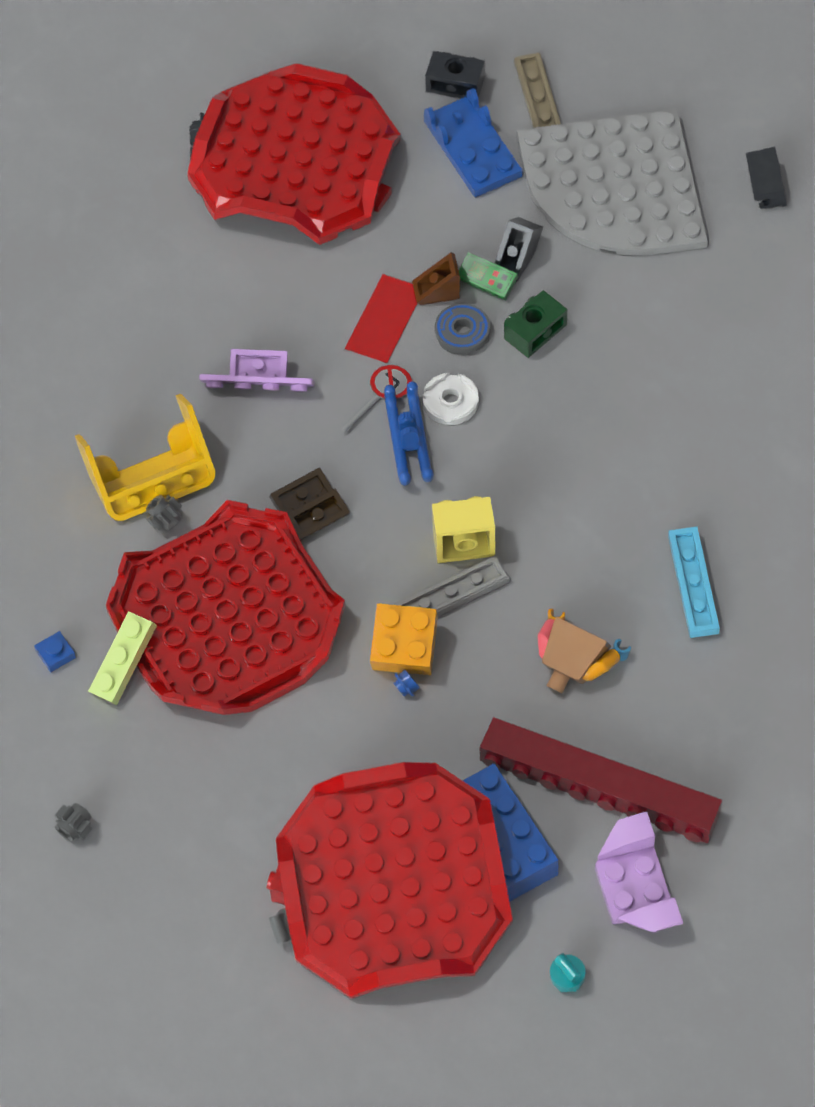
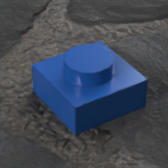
M60 631L34 645L35 651L50 673L76 658L75 652Z

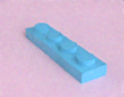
M690 527L669 530L668 539L689 637L719 634L720 627L698 528Z

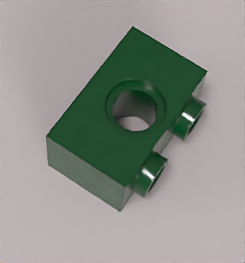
M542 290L536 296H531L518 312L511 313L504 322V339L529 358L567 325L568 309L546 291Z

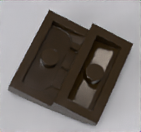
M320 467L272 492L269 496L277 510L287 512L300 541L350 514L336 488L333 489Z

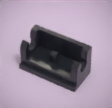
M775 146L746 153L755 201H762L759 202V208L787 206Z

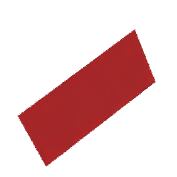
M382 274L344 349L388 363L417 305L413 284Z

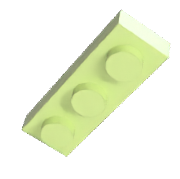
M128 611L88 692L117 705L157 625Z

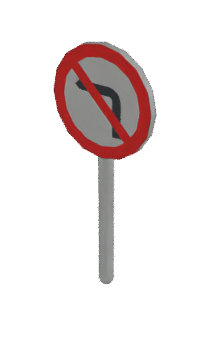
M386 365L375 370L370 379V387L375 396L342 427V431L346 432L380 398L385 400L384 388L386 385H393L395 387L396 400L407 395V384L412 381L410 374L404 368L396 365Z

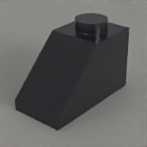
M520 217L508 220L495 260V264L518 274L516 282L519 281L533 257L543 230V226Z

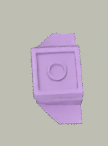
M647 812L617 820L598 855L595 871L612 924L626 922L654 933L681 925L683 921L675 897L670 898L654 848L655 835Z

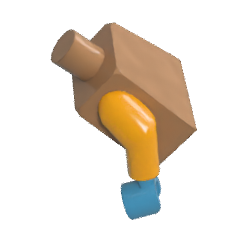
M552 608L548 610V620L545 621L537 635L539 656L542 658V664L554 670L546 686L561 694L569 679L582 685L586 681H593L609 671L619 661H625L631 650L630 646L626 650L619 649L622 642L621 639H616L613 648L610 649L611 645L606 640L565 621V612H562L560 617H554V609Z

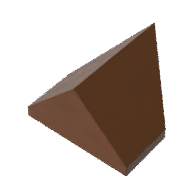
M450 252L412 280L417 304L424 305L459 299L460 274L454 253Z

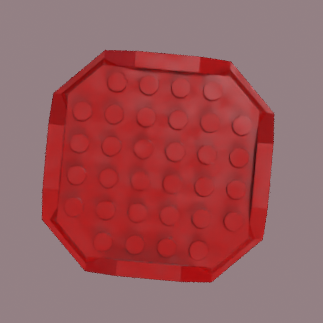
M295 63L226 89L211 98L195 137L188 168V180L196 193H200L204 199L205 206L214 220L238 213L293 225L317 244L321 245L338 238V233L351 228L354 231L371 223L382 178L393 148L401 141V134L376 98L351 77Z
M226 500L203 525L152 551L124 552L118 568L117 580L114 587L112 586L105 606L117 633L128 611L157 625L137 664V668L150 689L162 701L228 715L253 712L304 685L329 660L344 612L345 599L330 588L302 546L287 512L265 508V511L249 508L246 503Z
M395 763L342 773L318 783L312 787L276 837L278 866L295 959L303 967L315 975L317 974L350 999L381 988L429 979L475 976L498 940L500 941L513 922L490 798L437 763Z

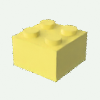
M474 496L467 500H443L432 504L433 537L437 563L486 558L495 555V523L490 497Z

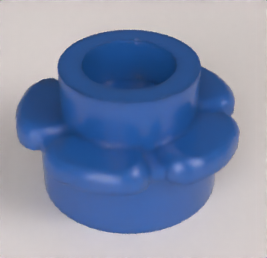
M406 670L402 671L399 675L395 673L397 680L393 684L404 697L407 694L415 696L414 693L420 686Z

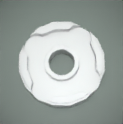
M443 373L433 377L424 388L423 408L428 417L437 423L459 425L468 421L477 411L479 405L478 389L474 382L465 375L458 374L456 376L450 375V373ZM447 395H455L458 397V400L449 403L444 401L443 398Z

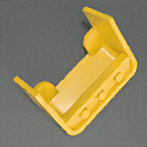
M181 393L175 396L184 421L174 425L168 432L167 441L170 451L118 471L116 463L110 457L105 455L94 457L90 445L80 434L74 436L89 477L105 510L113 519L123 521L146 512L147 505L158 495H162L164 498L170 495L178 499L203 489L213 482L215 469L193 406Z

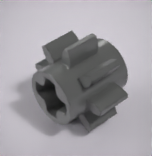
M158 495L146 507V511L150 514L146 520L154 529L161 530L163 527L166 531L177 525L182 517L178 512L182 505L170 495L166 498Z
M77 803L68 807L62 805L54 815L57 818L56 831L68 841H73L79 837L84 840L92 830L89 826L91 824L89 822L92 818L91 814Z

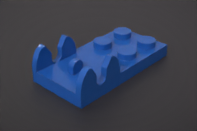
M475 88L468 90L466 97L437 110H433L432 107L424 109V123L474 198L523 177V170L492 126L488 107L483 106L480 108Z

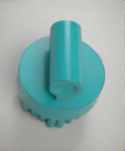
M564 953L558 955L550 966L551 982L561 993L564 991L576 992L585 980V966L583 962L573 955H565Z

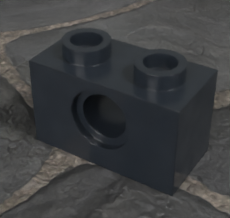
M433 51L425 74L426 92L462 99L466 97L468 90L475 88L479 98L485 80V60L454 55L448 52Z

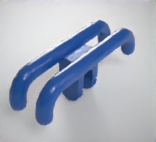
M414 381L407 384L410 411L400 413V415L398 413L395 387L393 385H386L384 388L385 404L399 482L403 486H407L411 482L405 452L417 450L422 479L425 482H431L434 478V472L431 468L418 385Z

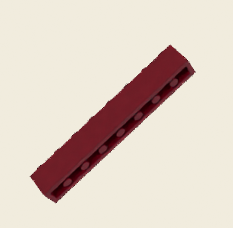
M495 717L492 718L479 747L480 761L486 766L495 763L498 769L501 768L509 771L519 779L537 781L547 789H559L567 792L577 800H589L597 803L604 810H616L626 814L627 817L647 812L650 822L655 824L658 829L665 832L674 831L682 834L692 842L708 844L721 813L722 799Z

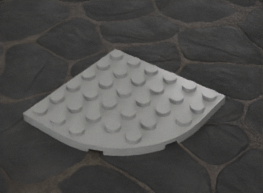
M677 109L517 130V140L525 180L533 202L546 215V220L571 240L597 251H600L601 248L617 251L616 255L645 256L707 248V236Z

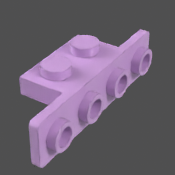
M231 349L230 375L200 374L199 380L206 383L208 388H223L224 383L234 384L235 389H251V385H262L263 390L277 391L279 386H291V391L307 392L308 387H314L315 381L311 378H287L288 352L273 350Z

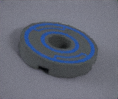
M467 303L453 304L443 309L436 317L434 326L435 336L441 347L450 353L460 355L470 354V351L475 349L478 351L483 348L489 340L491 331L489 318L486 313L479 307ZM461 325L470 328L465 333H459L455 329Z

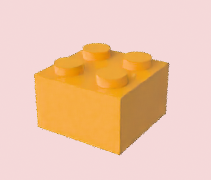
M377 603L370 656L372 670L399 673L406 670L409 674L431 676L438 623L437 610Z

